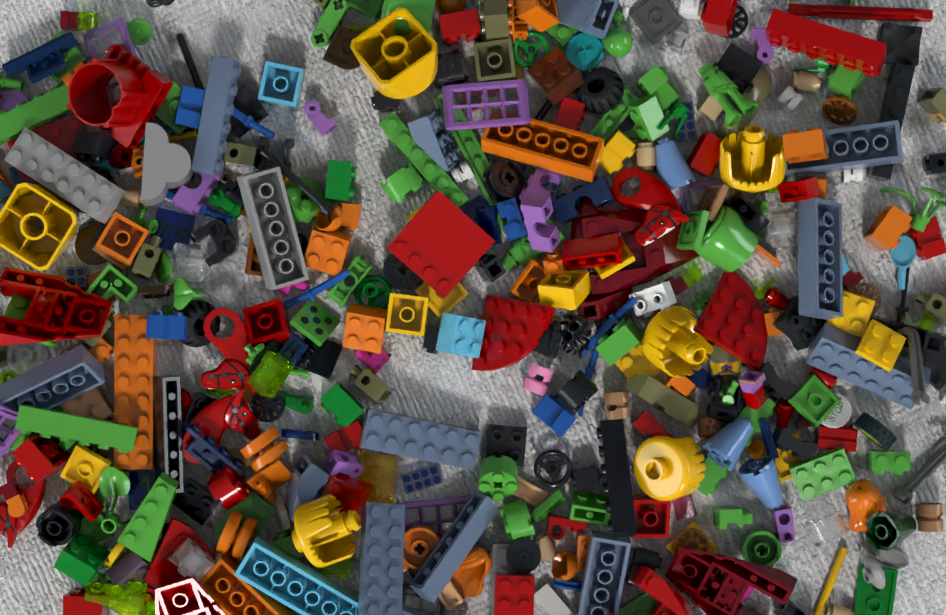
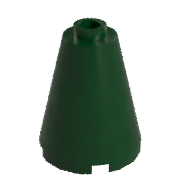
M887 512L874 513L866 522L868 530L866 537L875 549L888 551L895 548L915 532L917 527L916 521L910 515Z

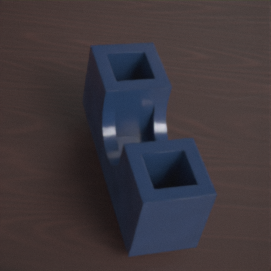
M598 176L585 186L579 185L572 189L573 192L567 195L562 193L556 196V200L552 201V205L560 223L565 225L581 216L579 204L583 199L591 198L594 206L597 208H601L616 199L613 196L607 179Z

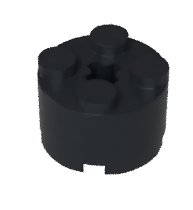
M579 370L574 378L570 379L558 391L554 398L570 414L575 415L599 389L590 378Z
M60 501L52 504L36 520L39 538L49 546L65 545L79 532L82 515L76 509L70 510L63 506Z

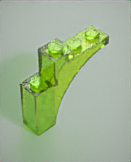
M128 581L127 587L98 582H88L84 598L86 601L104 605L120 615H155V602L146 601L147 583Z

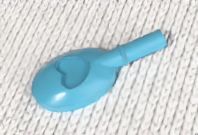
M902 235L898 238L900 239L899 244L894 249L891 248L892 262L898 268V290H905L906 268L912 265L916 255L913 240L908 236Z

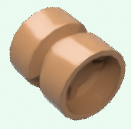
M628 390L604 392V403L608 405L605 409L606 420L631 417L630 407L627 406L629 402Z
M918 503L917 512L921 516L918 519V531H944L943 519L940 518L943 515V503Z

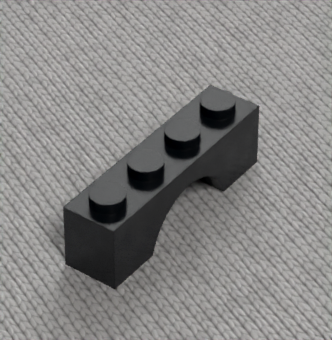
M875 315L870 316L869 322L874 319L895 332L903 327H911L917 330L921 338L922 351L938 356L944 355L946 350L945 334ZM903 335L907 338L904 344L909 345L907 335Z

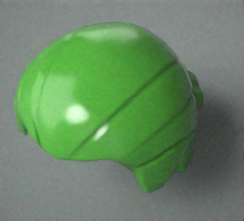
M618 11L614 13L612 18L614 26L608 29L603 43V47L616 58L627 55L633 47L632 36L622 27L623 15Z

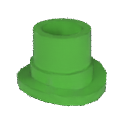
M134 19L128 23L127 28L134 45L141 46L150 41L153 30L147 21Z

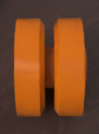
M275 426L265 431L240 450L245 459L257 453L258 457L251 461L250 464L255 472L264 466H269L281 457L280 454L290 448L285 440H280L274 445L271 443L280 434Z
M233 510L222 531L216 550L226 554L232 544H234L232 557L242 560L253 541L258 520L249 517L245 520L243 526L240 527L243 515Z
M417 524L404 531L403 562L407 566L420 570L440 541V536L436 530L428 525ZM418 543H422V547L424 548L418 549Z

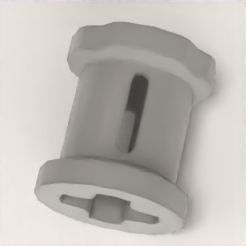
M675 29V35L671 43L667 45V48L682 54V49L686 41L690 39V35Z

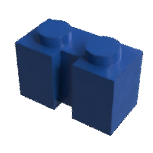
M186 85L181 87L173 124L198 129L206 90Z
M512 198L497 203L496 207L500 219H506L507 225L503 226L507 241L526 236L527 233L516 199Z
M545 394L531 412L562 437L576 418L558 404L559 402L554 398V395L548 396Z

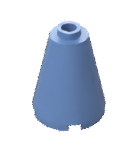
M669 138L658 140V145H655L657 177L670 190L690 184V179L691 182H695V176L674 140L669 141Z
M738 417L707 439L701 445L702 450L707 449L708 453L706 455L714 463L723 469L727 466L729 467L728 471H731L735 467L753 431V424L746 417Z
M766 454L761 459L756 461L750 459L742 464L738 469L740 477L763 505L772 510L779 508L783 502V495L773 456Z

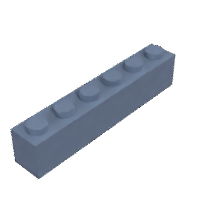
M212 56L191 168L192 171L198 174L220 177V172L224 168L223 155L227 150V134L231 130L230 117L234 112L233 100L238 91L237 78L241 74L240 63L235 59Z
M477 492L473 493L410 582L411 588L422 599L433 603L436 601L499 509L487 495Z

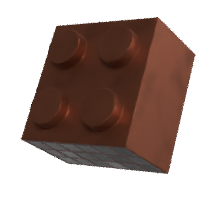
M557 47L526 70L532 82L553 106L584 83L578 69Z

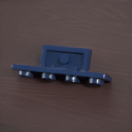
M68 32L2 65V68L10 78L27 71L30 81L34 84L67 68L62 53L78 46L79 43L72 32Z
M187 420L184 423L186 431L195 437L185 447V451L213 474L224 463L241 476L245 474L244 464L240 459H234L230 456V452L224 446H218L211 435H205L201 432L202 429L195 422L191 423Z

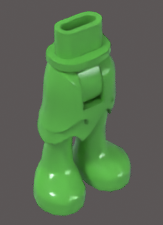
M708 62L698 70L702 75L701 79L704 81L707 91L724 109L726 113L725 123L728 127L737 125L741 121L742 115L726 96L732 97L745 116L754 112L758 107L756 101L741 95L737 90L739 87L724 72L719 70L718 66L714 67L711 62Z
M548 218V220L546 221V223H548V224H550V225H554V223L551 221V219ZM558 230L560 237L559 243L561 244L563 243V241H566V238ZM527 234L517 239L510 246L508 252H505L506 255L500 261L510 272L513 268H518L520 265L526 264L539 256L543 251L531 249Z

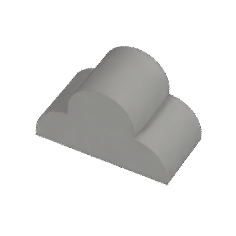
M146 122L141 201L144 206H154L166 198L169 188H180L182 184L185 186L192 178L193 171L191 170L192 161L187 150L178 144L170 143L167 133L161 126Z

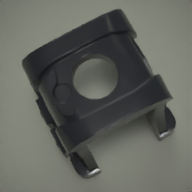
M453 50L450 53L441 55L438 54V69L436 73L438 80L434 83L436 89H442V86L464 84L469 81L468 75H465L463 72L461 58H464L459 50ZM449 61L453 62L454 69L451 72H446L443 69V64Z
M263 135L260 136L259 145L269 150L270 138ZM287 138L284 146L283 164L291 169L292 165L290 161L291 149L295 146V139ZM261 155V163L258 165L259 170L272 167L267 166V159Z
M558 323L549 324L548 329L544 330L538 340L539 344L533 351L555 359L559 351L562 325Z
M715 375L711 378L708 385L707 394L710 395V402L707 406L706 414L712 419L732 422L736 419L737 413L742 408V404H740L743 394L741 386L739 384L733 395L734 402L731 406L718 403V395L722 375Z

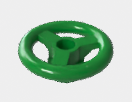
M528 31V36H535L541 40L536 44H527L519 38L515 39L516 43L513 42L514 59L525 68H530L537 63L534 62V58L538 55L539 48L545 47L543 57L550 53L548 39L538 31ZM518 45L524 48L523 53L528 58V62L519 56ZM533 47L535 51L533 53H529L528 48Z
M376 275L368 276L362 279L356 287L355 301L359 305L383 309L389 303L392 289L389 282L383 277ZM378 281L382 283L384 286L378 288L374 283L368 282ZM361 289H363V294L368 299L367 305L360 298ZM386 293L383 302L374 306L375 299L380 294Z

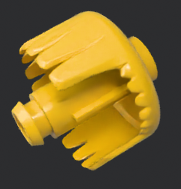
M749 125L745 127L744 131L738 133L737 141L736 133H732L729 137L726 136L720 143L719 174L723 182L728 186L747 193H757L772 189L783 181L786 159L781 137L776 136L774 138L773 134L768 133L766 141L763 127Z
M671 306L658 312L650 320L643 334L642 345L647 359L672 377L684 378L685 375H693L692 369L700 370L702 368L700 363H706L709 359L706 354L710 355L714 349L703 336L693 331L697 318L691 310L683 306Z
M659 435L645 440L638 447L633 462L634 475L640 488L651 498L660 501H670L693 493L705 477V474L701 472L706 470V464L700 463L705 460L704 454H697L701 451L699 444H692L695 440L689 436L670 438V436Z
M331 494L301 504L294 513L295 530L292 531L294 546L299 553L303 552L306 558L319 568L352 557L355 553L356 543L350 544L355 541V536L350 534H352L353 530L357 532L361 528L358 513L355 510H348L347 514L346 512L339 513L343 507L336 508L341 503L335 500L336 497Z

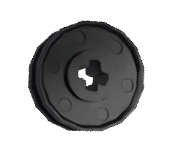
M501 159L485 170L483 184L490 197L496 201L503 202L521 194L526 186V177L518 163L511 159Z
M391 253L384 262L383 271L386 280L395 288H412L421 278L410 268L409 271H406L405 275L398 272V267H401L403 262Z

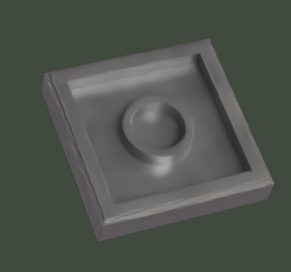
M648 0L630 13V17L651 45L683 23V20L667 0Z

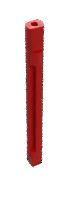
M788 4V13L802 18L931 22L933 19V10Z

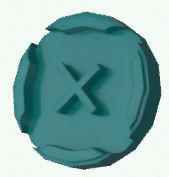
M586 33L573 36L566 47L567 59L580 71H590L596 68L604 56L601 40Z

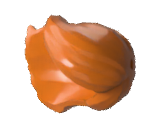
M861 478L851 483L850 488L845 493V501L850 512L848 523L850 530L854 532H868L866 526L868 518L874 513L887 512L885 499L880 491L866 479Z
M473 546L452 576L451 581L462 597H477L483 591L485 576L492 567V559L489 552L479 546Z

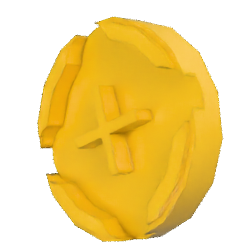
M118 542L108 555L109 560L105 561V565L111 568L127 547Z

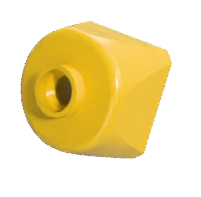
M407 8L395 9L351 41L350 48L369 80L382 95L388 98L406 99L416 96L429 87L436 76L438 69L437 43ZM398 17L408 21L412 30L409 35L401 36L395 33L394 25Z
M31 183L17 184L0 212V247L39 271L47 270L66 250L77 232L78 220L73 205L45 186ZM36 216L43 221L44 230L37 227L35 223Z

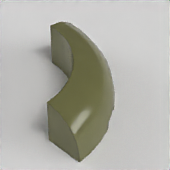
M760 67L742 93L745 98L756 101L758 104L756 110L745 116L736 104L734 107L741 113V121L733 127H728L724 120L716 135L724 139L726 136L729 137L730 134L736 133L737 140L738 133L744 131L745 127L749 126L772 89V79L765 69Z
M637 374L624 385L625 389L660 411L664 408L663 412L683 425L691 429L693 428L698 416V406L696 403L681 396L647 374Z

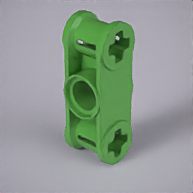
M348 0L330 1L311 35V42L314 46L324 48L330 44L338 25L342 24L343 18L349 10ZM342 1L343 9L339 8L337 10L336 2ZM323 35L325 41L318 43L319 39H317V36Z
M359 253L348 268V276L355 278V284L347 286L344 279L332 287L326 298L332 299L341 309L349 300L358 284L371 271L374 264L367 262Z

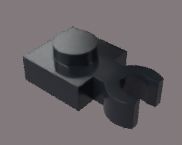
M224 174L223 181L226 183L218 181L217 187L220 190H227L226 196L242 206L244 203L238 181L233 182L229 175Z

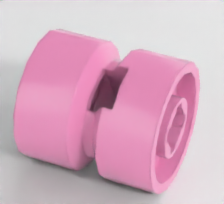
M531 362L528 369L529 377H525L521 387L544 397L548 389L546 383L551 381L554 371ZM536 374L543 376L541 382L534 379Z

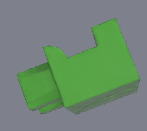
M713 506V526L719 529H728V523H733L743 528V524H753L752 512L738 506Z

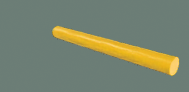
M840 547L813 615H822L848 551L844 547Z

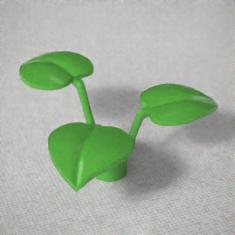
M893 187L880 189V192L891 191L900 193L911 201L910 216L913 219L911 220L912 225L910 228L923 233L927 223H929L938 208L946 207V202L942 201L946 199V194L931 188H921L922 191L931 193V196L924 211L917 210V213H915V197L911 194ZM934 197H937L939 201H935L937 205L928 216V209Z
M162 251L156 265L157 280L161 284L167 281L174 285V305L170 307L168 304H164L161 309L164 315H171L175 308L182 310L192 300L204 301L205 293L203 288L190 287L183 277H178L176 281L170 279L172 264L166 251Z
M108 466L102 472L99 480L101 493L105 497L114 496L109 514L105 518L102 514H99L96 520L92 522L84 516L81 521L80 534L87 536L94 542L106 540L118 527L122 528L131 520L121 522L120 516L114 513L118 496H125L131 488L129 477L114 466Z

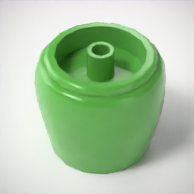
M383 0L381 19L397 8H407L429 33L436 0ZM399 17L396 19L394 25L395 33L401 36L409 35L412 30L408 21Z
M721 206L714 222L707 221L701 248L695 251L711 264L726 272H733L751 256L758 244V237L733 209L728 206Z

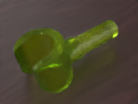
M771 278L762 290L756 287L754 296L758 300L764 298L769 287L775 282V279Z

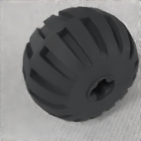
M596 67L591 69V72L587 71L584 73L585 76H582L584 83L577 88V97L579 102L585 104L584 109L594 114H605L609 110L613 111L617 108L616 105L621 103L622 96L624 95V84L621 77L615 71L606 67Z
M192 300L182 310H177V312H183V316L188 317L187 340H179L180 342L190 347H202L211 343L205 337L203 324L205 317L212 310H215L213 305L203 300ZM219 315L212 320L210 325L211 332L215 337L216 333H219L220 330Z

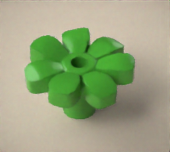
M704 291L702 296L700 294L695 295L697 302H693L692 307L698 308L696 313L701 315L705 307L704 303L706 302L707 304L710 298L709 292Z
M261 343L253 347L247 344L244 348L249 355L246 362L251 364L264 350L265 345Z

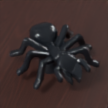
M560 311L559 313L564 319H570V324L568 321H553V324L558 323L567 326L561 330L563 338L561 344H564L563 351L567 348L566 353H570L575 349L573 354L576 355L578 352V358H582L583 350H589L590 339L586 337L590 338L592 333L591 330L583 331L587 328L588 321L581 314L573 316L566 315L563 311Z

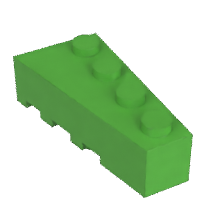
M162 472L117 542L150 562L155 554L179 482Z

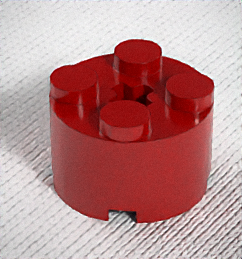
M225 465L207 478V480H210L207 482L211 494L216 501L220 499L223 502L221 506L227 510L236 506L252 493L251 487L242 478L244 475L241 476L229 465Z

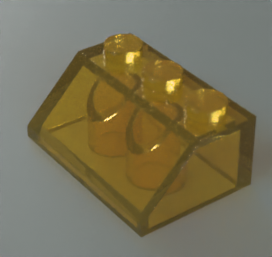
M359 452L364 472L358 476V479L372 485L367 502L395 504L398 455Z

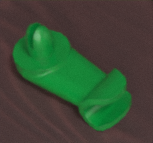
M215 188L208 197L209 202L226 211L233 218H239L242 206L227 197L225 192Z
M281 391L285 398V407L302 414H308L313 410L314 404L310 398Z

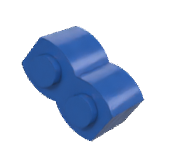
M153 311L152 315H147L146 338L187 340L188 317L183 316V312H172L171 315H164L163 311Z

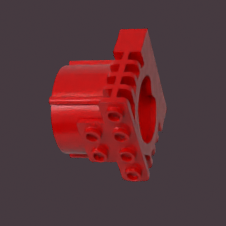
M112 44L106 50L104 58H93L90 63L82 65L75 71L68 87L69 104H67V108L72 109L77 118L82 122L92 126H103V129L109 130L111 132L110 136L124 147L137 148L145 135L146 122L151 123L174 83L157 70H151L149 65L142 63L141 59L133 56L132 52L125 50L123 45ZM115 75L120 84L121 99L117 105L111 108L107 99V88L110 80Z

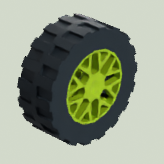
M865 412L854 423L860 432L886 451L897 440V437L889 429Z

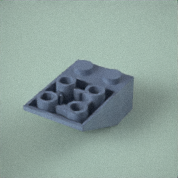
M557 0L559 23L604 40L619 0Z
M440 108L421 114L407 123L414 142L445 171H449L460 162L459 152L452 142V133L445 130L444 114L441 113Z
M305 452L292 466L284 504L287 514L293 522L297 507L314 500L317 491L327 484L329 474L324 467Z

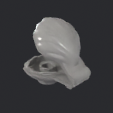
M866 540L862 543L859 555L864 559L865 568L862 569L865 581L868 584L872 583L881 590L884 588L886 581L881 563L870 554L877 556L885 565L896 569L906 567L910 563L908 555L898 546L888 551L878 550Z

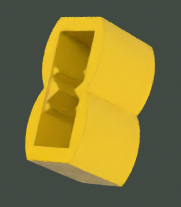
M617 129L604 144V151L599 165L610 174L614 171L617 173L624 165L622 161L626 157L630 158L635 153L636 149L634 147L636 143L621 130Z

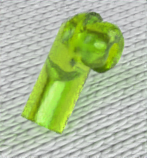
M206 389L209 394L216 397H222L234 392L233 389Z

